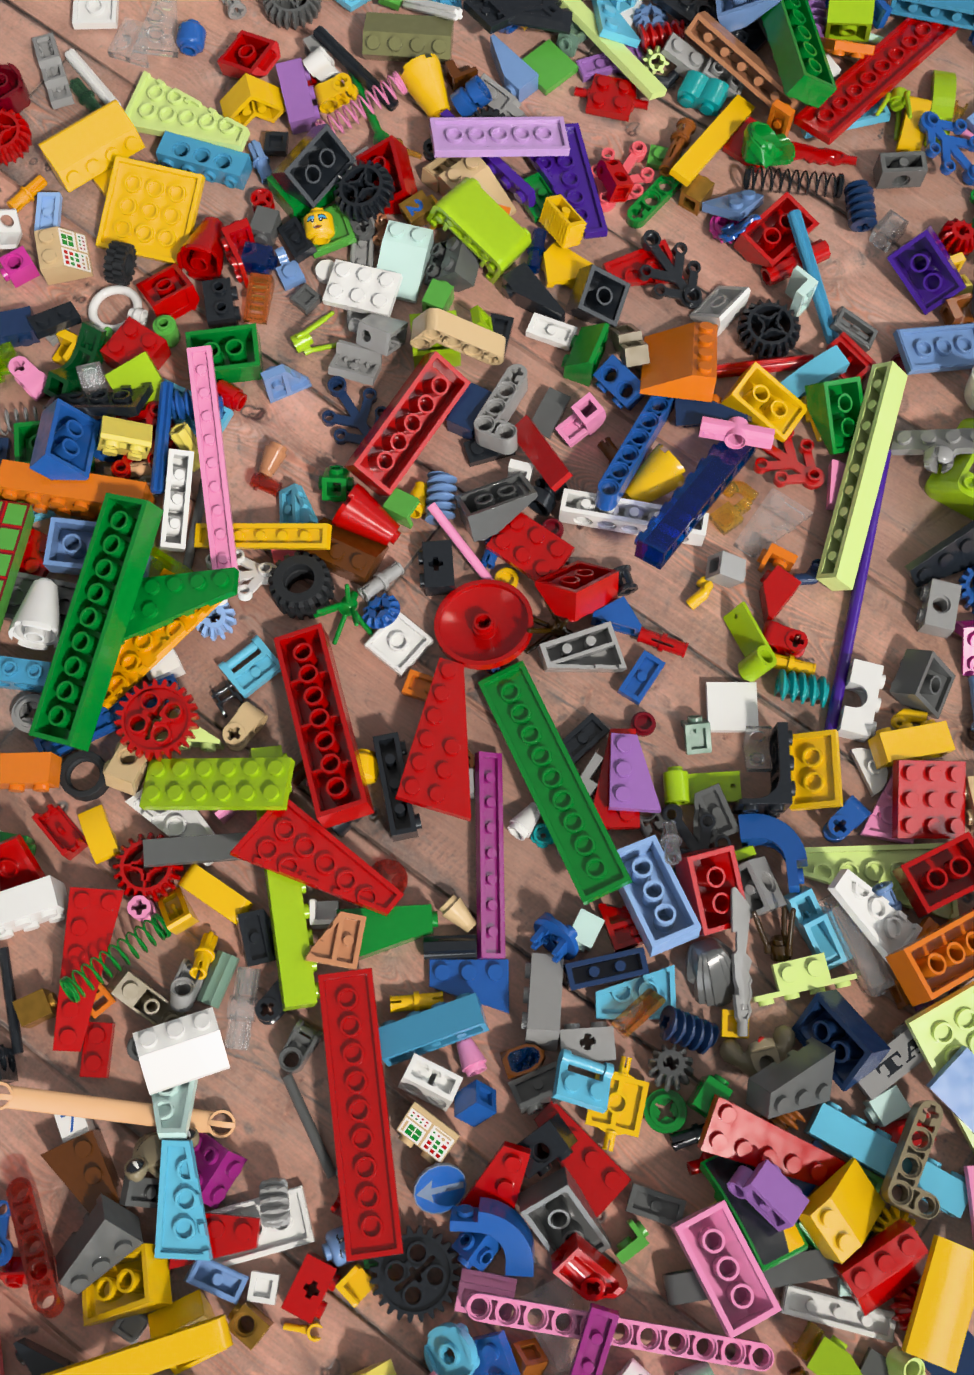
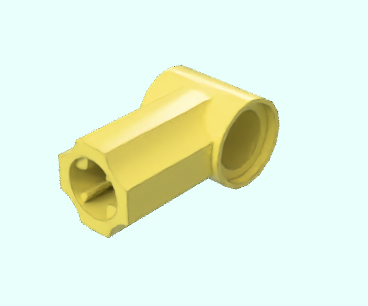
M185 421L176 424L171 428L169 436L179 450L194 452L192 470L194 473L200 469L197 437Z

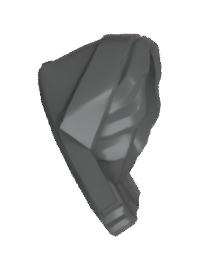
M705 938L690 944L687 948L685 963L687 980L694 986L695 1001L707 1006L715 1005V1007H721L729 1004L733 999V995H735L731 959L733 951L717 938Z

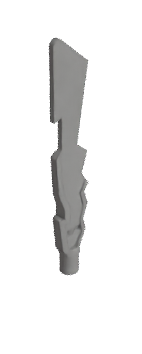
M732 887L731 932H735V952L731 954L732 977L735 987V995H733L734 1018L737 1022V1036L748 1037V1020L752 1012L750 1002L753 996L751 989L753 980L749 974L752 960L746 953L751 906L738 889Z

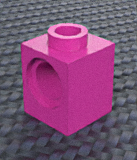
M23 246L0 257L2 265L0 272L6 282L12 281L15 288L40 276Z

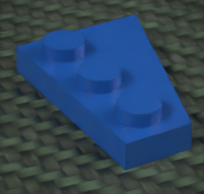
M509 959L430 960L429 987L454 996H459L463 993H476L482 1005L509 1014Z

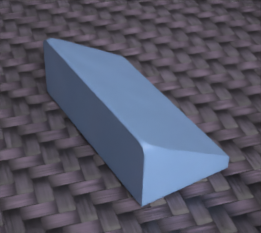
M194 1260L183 1281L237 1305L249 1277L213 1260Z

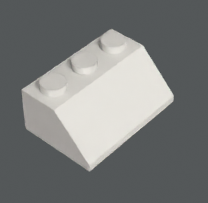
M213 1007L132 1033L150 1095L230 1068Z

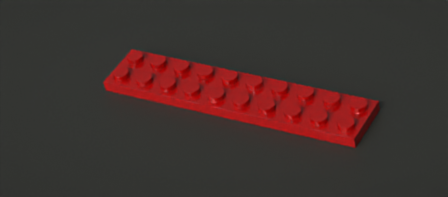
M908 17L875 46L873 55L865 54L864 59L861 58L835 81L837 90L819 108L807 105L794 117V124L827 145H830L960 28Z
M372 968L318 975L346 1262L403 1254L404 1249Z

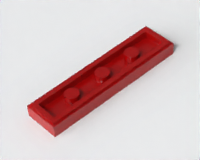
M525 415L515 425L517 428L518 444L549 487L556 492L573 474L531 418Z

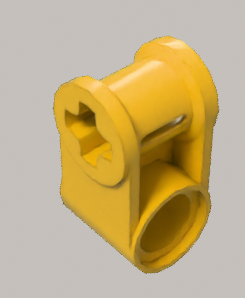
M339 73L335 77L321 82L314 87L319 110L324 114L334 112L335 109L342 107V104H348L350 100L355 101L359 94L358 88L352 84L351 78L347 73Z

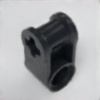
M279 979L257 1002L255 1007L257 1018L264 1025L276 1023L287 1012L283 1011ZM265 1006L267 1008H271L273 1006L272 1010L274 1014L272 1016L268 1014L263 1016L264 1012L262 1009Z

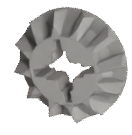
M25 695L14 704L11 718L13 724L20 731L29 734L33 720L27 716L30 715V707L36 711L41 695Z

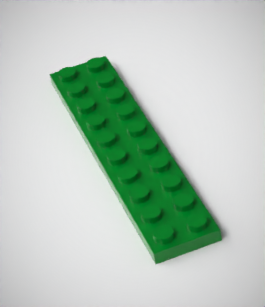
M523 660L479 681L478 684L583 904L587 905L632 883Z

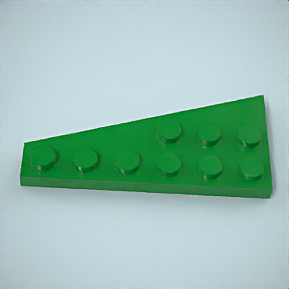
M232 567L142 578L122 645L130 638L144 636L171 624L178 617L183 615L187 617L194 614L195 610L203 606H212L237 595L239 571Z

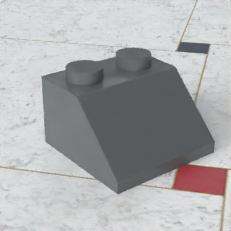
M907 649L889 692L900 704L914 710L928 712L927 716L939 719L956 675L934 651Z

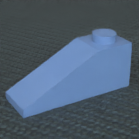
M494 34L491 35L490 52L502 87L514 95L521 103L538 90L539 74Z

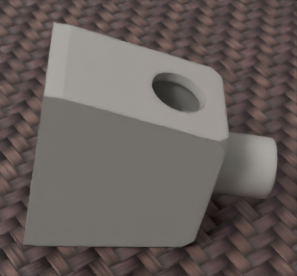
M371 313L362 320L352 317L348 330L357 333V345L388 356L405 345L408 322Z

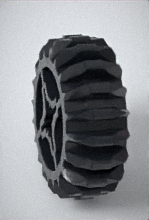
M371 160L366 164L360 161L358 166L352 163L350 170L344 168L345 174L338 175L340 182L334 183L336 190L333 191L336 198L335 203L341 213L351 221L355 219L359 223L362 219L368 223L370 217L377 220V214L379 213L385 215L384 208H391L389 201L394 200L393 193L395 192L394 180L389 175L388 170L378 162L374 164ZM374 180L379 182V186L374 185ZM350 197L355 198L354 203L350 202Z
M770 298L766 300V303H763L761 300L757 301L756 305L751 303L748 309L745 308L738 320L737 334H739V342H743V350L749 348L750 355L757 353L758 359L762 356H766L767 359L772 356L775 358L781 357V354L786 356L790 350L795 348L796 342L799 340V332L801 330V325L798 324L799 317L794 316V309L787 310V304L779 305V299L775 303H771Z

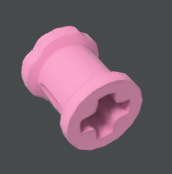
M137 895L128 902L127 910L133 918L143 922L144 920H151V915L156 913V905L145 896ZM142 904H144L147 908L142 910V914L137 912V909L142 908Z

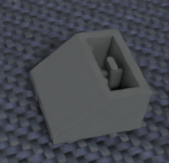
M457 236L436 243L431 249V257L426 269L424 284L429 286L432 279L446 281L454 286L455 292L471 288L475 285L481 260Z

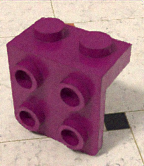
M198 1132L200 1140L198 1145L194 1147L203 1204L217 1209L234 1180L240 1174L247 1159L241 1154L224 1147L209 1134Z

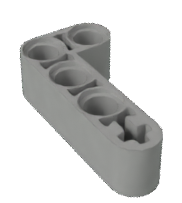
M513 364L507 368L474 421L475 441L478 445L504 455L512 454L517 450V428L508 421L528 389L527 369L525 366Z

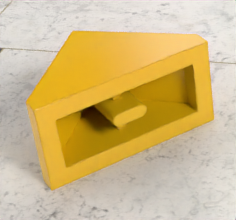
M180 887L171 891L167 898L163 896L158 901L165 925L175 935L199 922Z

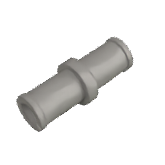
M394 561L383 571L373 574V578L358 588L359 595L366 602L369 601L381 590L388 589L391 582L400 575H403L405 573L404 568L399 562Z

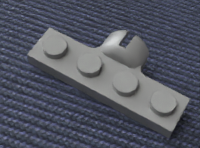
M974 428L894 431L891 446L892 456L924 455V467L929 472L937 473L939 464H943L941 473H946L953 467L956 455L974 454Z

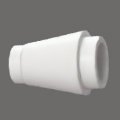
M531 802L509 821L510 825L507 829L518 840L523 841L525 838H529L541 816L536 804Z

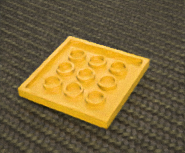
M115 156L95 246L106 250L109 248V243H112L113 240L129 243L135 246V255L137 257L168 264L176 263L178 265V251L194 231L206 179L205 176Z

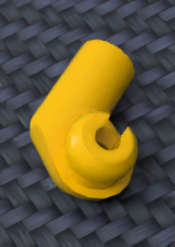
M702 576L696 582L700 589L686 600V603L692 610L708 598L713 588V582L705 580V576Z
M903 708L891 718V725L894 729H898L899 726L912 722H924L927 720L928 712Z

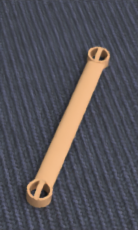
M0 1082V1085L6 1086L10 1094H0V1100H9L7 1104L0 1106V1110L8 1108L156 1127L153 1103L11 1086L7 1082ZM193 1109L189 1127L196 1128L200 1133L205 1132L217 1138H225L234 1131L235 1118L231 1112L224 1109L217 1111ZM224 1113L231 1117L232 1122L215 1121L212 1118L215 1115ZM211 1126L231 1129L229 1132L219 1134L212 1130Z

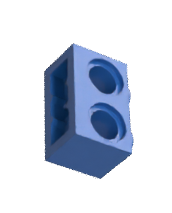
M613 354L593 374L598 380L595 384L604 393L609 391L614 396L611 400L620 409L625 406L631 411L645 396V394H639L640 380ZM611 372H616V378L613 381L608 382V374ZM626 388H633L631 396L623 397V391Z

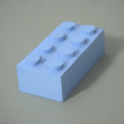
M656 835L618 849L619 856L632 880V883L618 889L650 957L698 938L701 925Z

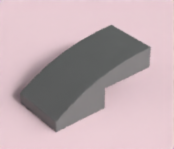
M551 387L546 392L532 419L543 436L551 439L559 419H562L571 399L570 396Z

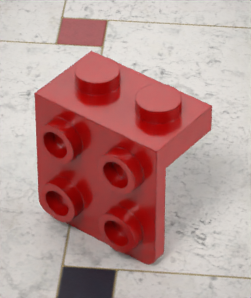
M246 217L222 227L221 230L224 238H221L220 241L225 250L224 254L229 265L232 264L234 268L233 272L238 283L243 282L245 288H249L250 284L241 257L257 251L250 223Z

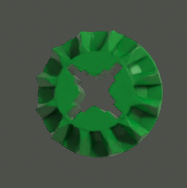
M658 1089L646 1099L644 1108L645 1120L653 1130L659 1133H673L679 1130L685 1123L687 1117L686 1103L676 1091L670 1089L666 1092L665 1089ZM672 1101L669 1111L675 1118L665 1116L658 1121L661 1111L655 1104L665 1106Z

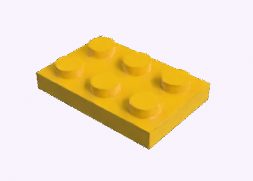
M832 729L793 734L792 746H789L790 755L794 757V770L791 771V781H795L796 793L795 796H792L793 804L789 807L790 810L800 811L843 807L838 731Z

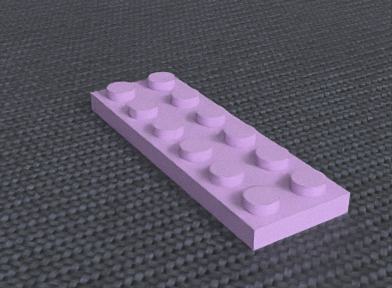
M563 116L430 118L429 120L434 158L569 156L570 152Z

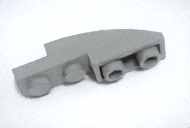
M674 32L668 37L660 54L676 65L674 70L683 78H685L688 70H694L705 74L709 78H716L726 82L729 85L727 98L734 99L738 94H741L745 86L712 56L706 58Z

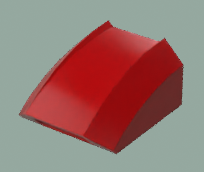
M241 30L226 52L218 59L217 63L223 75L241 78L247 73L256 78H262L267 76L280 59L279 44L274 40Z
M176 263L135 285L156 317L169 315L177 319L192 310H196L200 300L194 285Z

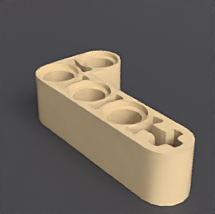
M439 308L425 310L412 322L410 345L416 349H428L438 343L486 364L500 365L504 362L506 338L496 332Z

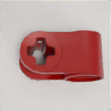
M775 621L764 622L761 631L774 653L785 656L793 655L796 659L803 656L808 644V638L804 632ZM793 642L798 643V646H797V647L792 646V645H793Z

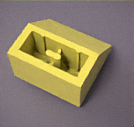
M103 415L97 450L102 451L107 456L126 455L128 459L134 461L147 459L152 445L153 425Z

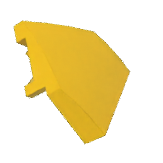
M555 241L543 253V261L540 268L544 271L546 277V288H553L554 285L559 284L573 289L579 269L592 263L568 248H561L558 242Z

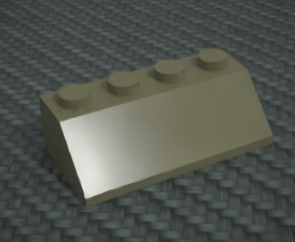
M367 12L363 28L362 55L365 60L409 62L420 55L425 54L426 58L432 57L431 54H435L438 56L440 64H445L446 61L452 59L454 21L437 16Z

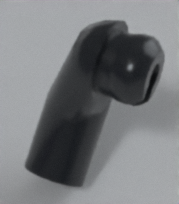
M671 70L666 76L654 74L667 89L679 79V74L675 70Z

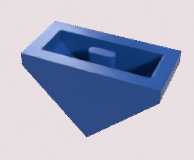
M624 596L593 612L591 625L597 626L611 621L614 631L634 637L639 636L642 625Z

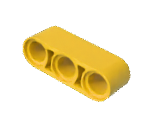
M910 95L912 118H908L905 108L895 152L921 150L925 134L920 131L918 122L924 112L930 111L932 100Z
M191 864L177 883L236 925V915L249 912L254 905L197 864Z

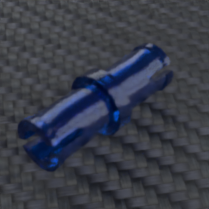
M535 228L533 230L532 242L527 249V265L534 274L539 273L541 259L546 250L544 245L547 231L543 228Z

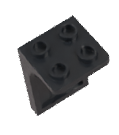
M777 722L768 735L771 782L769 795L762 798L739 799L732 807L733 814L756 813L778 818L780 814H783L793 804L792 796H795L796 793L795 781H791V771L794 770V757L790 755L789 746H792L793 734L792 730H788V722Z

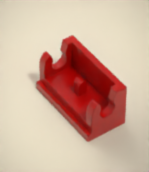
M845 332L841 333L826 349L828 350L837 345L850 362L846 372L839 375L841 379L860 376L862 383L869 377L872 365L877 363Z
M53 804L47 805V812L44 814L36 813L31 818L61 855L71 861L88 847L85 836L59 805L56 807Z

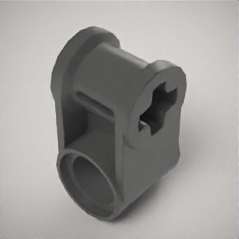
M299 1019L279 1055L281 1068L292 1074L300 1072L318 1046L324 1032L321 1030L317 1032L305 1025L304 1020ZM303 1033V1034L309 1036L311 1039H308V1038H306L305 1036H303V1035H301V1034ZM291 1053L298 1054V1064L292 1068L287 1067L285 1064L286 1057Z

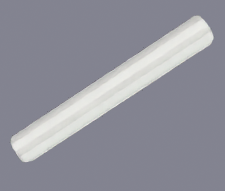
M402 0L404 9L453 21L461 20L463 17V10L460 7L430 0Z
M71 48L65 52L66 60L105 105L114 99L117 100L74 49Z

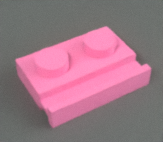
M462 1267L454 1311L466 1313V1298L474 1292L514 1298L517 1278L485 1271L481 1272L476 1269L469 1270L466 1267ZM482 1298L473 1300L471 1303L473 1314L480 1315L485 1311L486 1303ZM510 1303L503 1304L499 1309V1316L503 1320L511 1318L513 1306Z

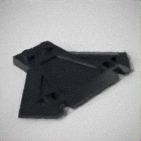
M464 0L463 9L489 34H493L510 25H517L570 35L573 12L569 8H560L562 5L560 0Z

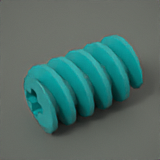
M780 669L776 677L774 697L777 693H780V699L784 701L785 697L790 695V701L794 703L798 696L800 697L801 704H804L806 699L810 698L811 706H814L816 701L820 700V707L824 708L829 694L830 682L829 680L826 682L825 676H820L816 680L814 674H810L806 679L804 672L799 673L798 677H796V673L793 670L786 676L785 669Z

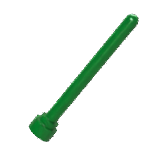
M347 70L352 83L358 88V95L362 96L367 102L363 84ZM360 99L374 132L373 144L376 145L389 137V134L382 131L376 114L373 115Z

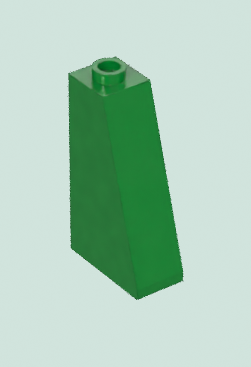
M432 904L395 906L387 916L366 908L336 910L337 914L342 911L366 916L358 961L421 939L423 936L434 934L433 927H438V912L432 911Z

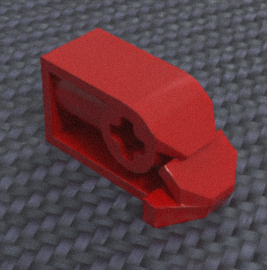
M577 1232L570 1236L551 1255L552 1273L588 1301L617 1298L624 1294L628 1287L627 1278L617 1262L612 1263Z

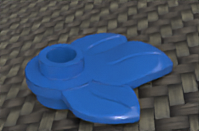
M752 214L736 225L729 223L721 228L718 237L723 240V243L730 242L745 232V227L749 223L760 220L761 217L758 214Z

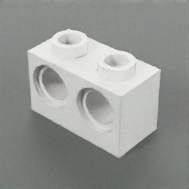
M414 1053L398 1088L447 1111L453 1102L463 1077Z

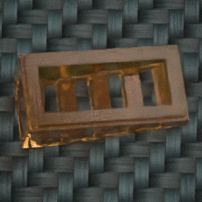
M250 273L243 317L244 322L267 325L275 287L272 275ZM255 292L264 293L265 295H257ZM253 302L264 303V305L253 304ZM251 310L262 311V314L251 313Z

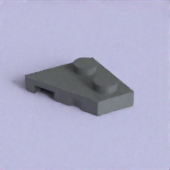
M719 783L695 793L693 836L698 843L702 829L700 818L707 813L714 815L716 818V825L712 828L710 844L715 842L716 838L720 835L729 836L740 831ZM706 816L703 822L706 826H711L713 820L711 817Z

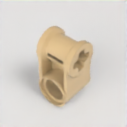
M248 701L244 702L223 729L222 736L227 747L232 751L243 750L255 734L263 728L268 715ZM232 735H234V736H238V735H239L240 738H239V739H236V738L231 739V736H232Z

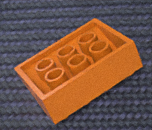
M692 322L645 336L644 342L648 344L650 363L642 365L639 394L712 402L717 379L718 325L710 322Z

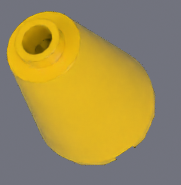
M425 54L420 55L403 66L404 72L402 75L399 72V76L404 82L407 91L429 119L441 117L440 114L446 109L450 111L440 60L435 54H431L432 57L426 58Z
M658 444L637 470L622 498L650 503L684 486L690 481L689 476L684 478L682 475L686 472L684 467L669 450L664 453L661 450L663 445Z

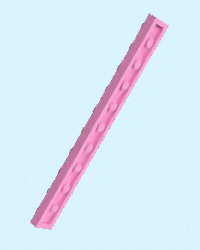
M211 345L186 348L212 570L232 567L238 570L213 350Z

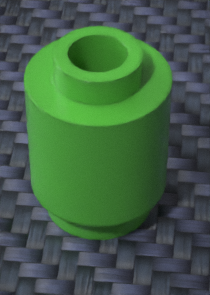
M169 315L157 317L153 322L154 332L166 339L169 348L175 347L181 337L175 319Z

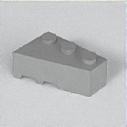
M611 621L539 644L537 648L545 672L623 673L627 669Z

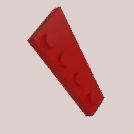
M610 728L594 805L607 830H639L640 812L608 810L611 733L636 734V729Z
M551 1101L536 1116L534 1121L539 1128L558 1113L578 1141L571 1147L573 1153L563 1161H559L561 1167L565 1166L582 1190L594 1214L598 1217L632 1179L558 1104H553Z

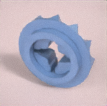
M651 2L648 6L641 4L640 8L635 10L633 16L636 28H638V24H642L645 28L647 23H651L653 27L655 22H659L662 27V23L668 21L666 11L658 5L652 6ZM649 14H651L653 17L652 22H650V19L648 17Z

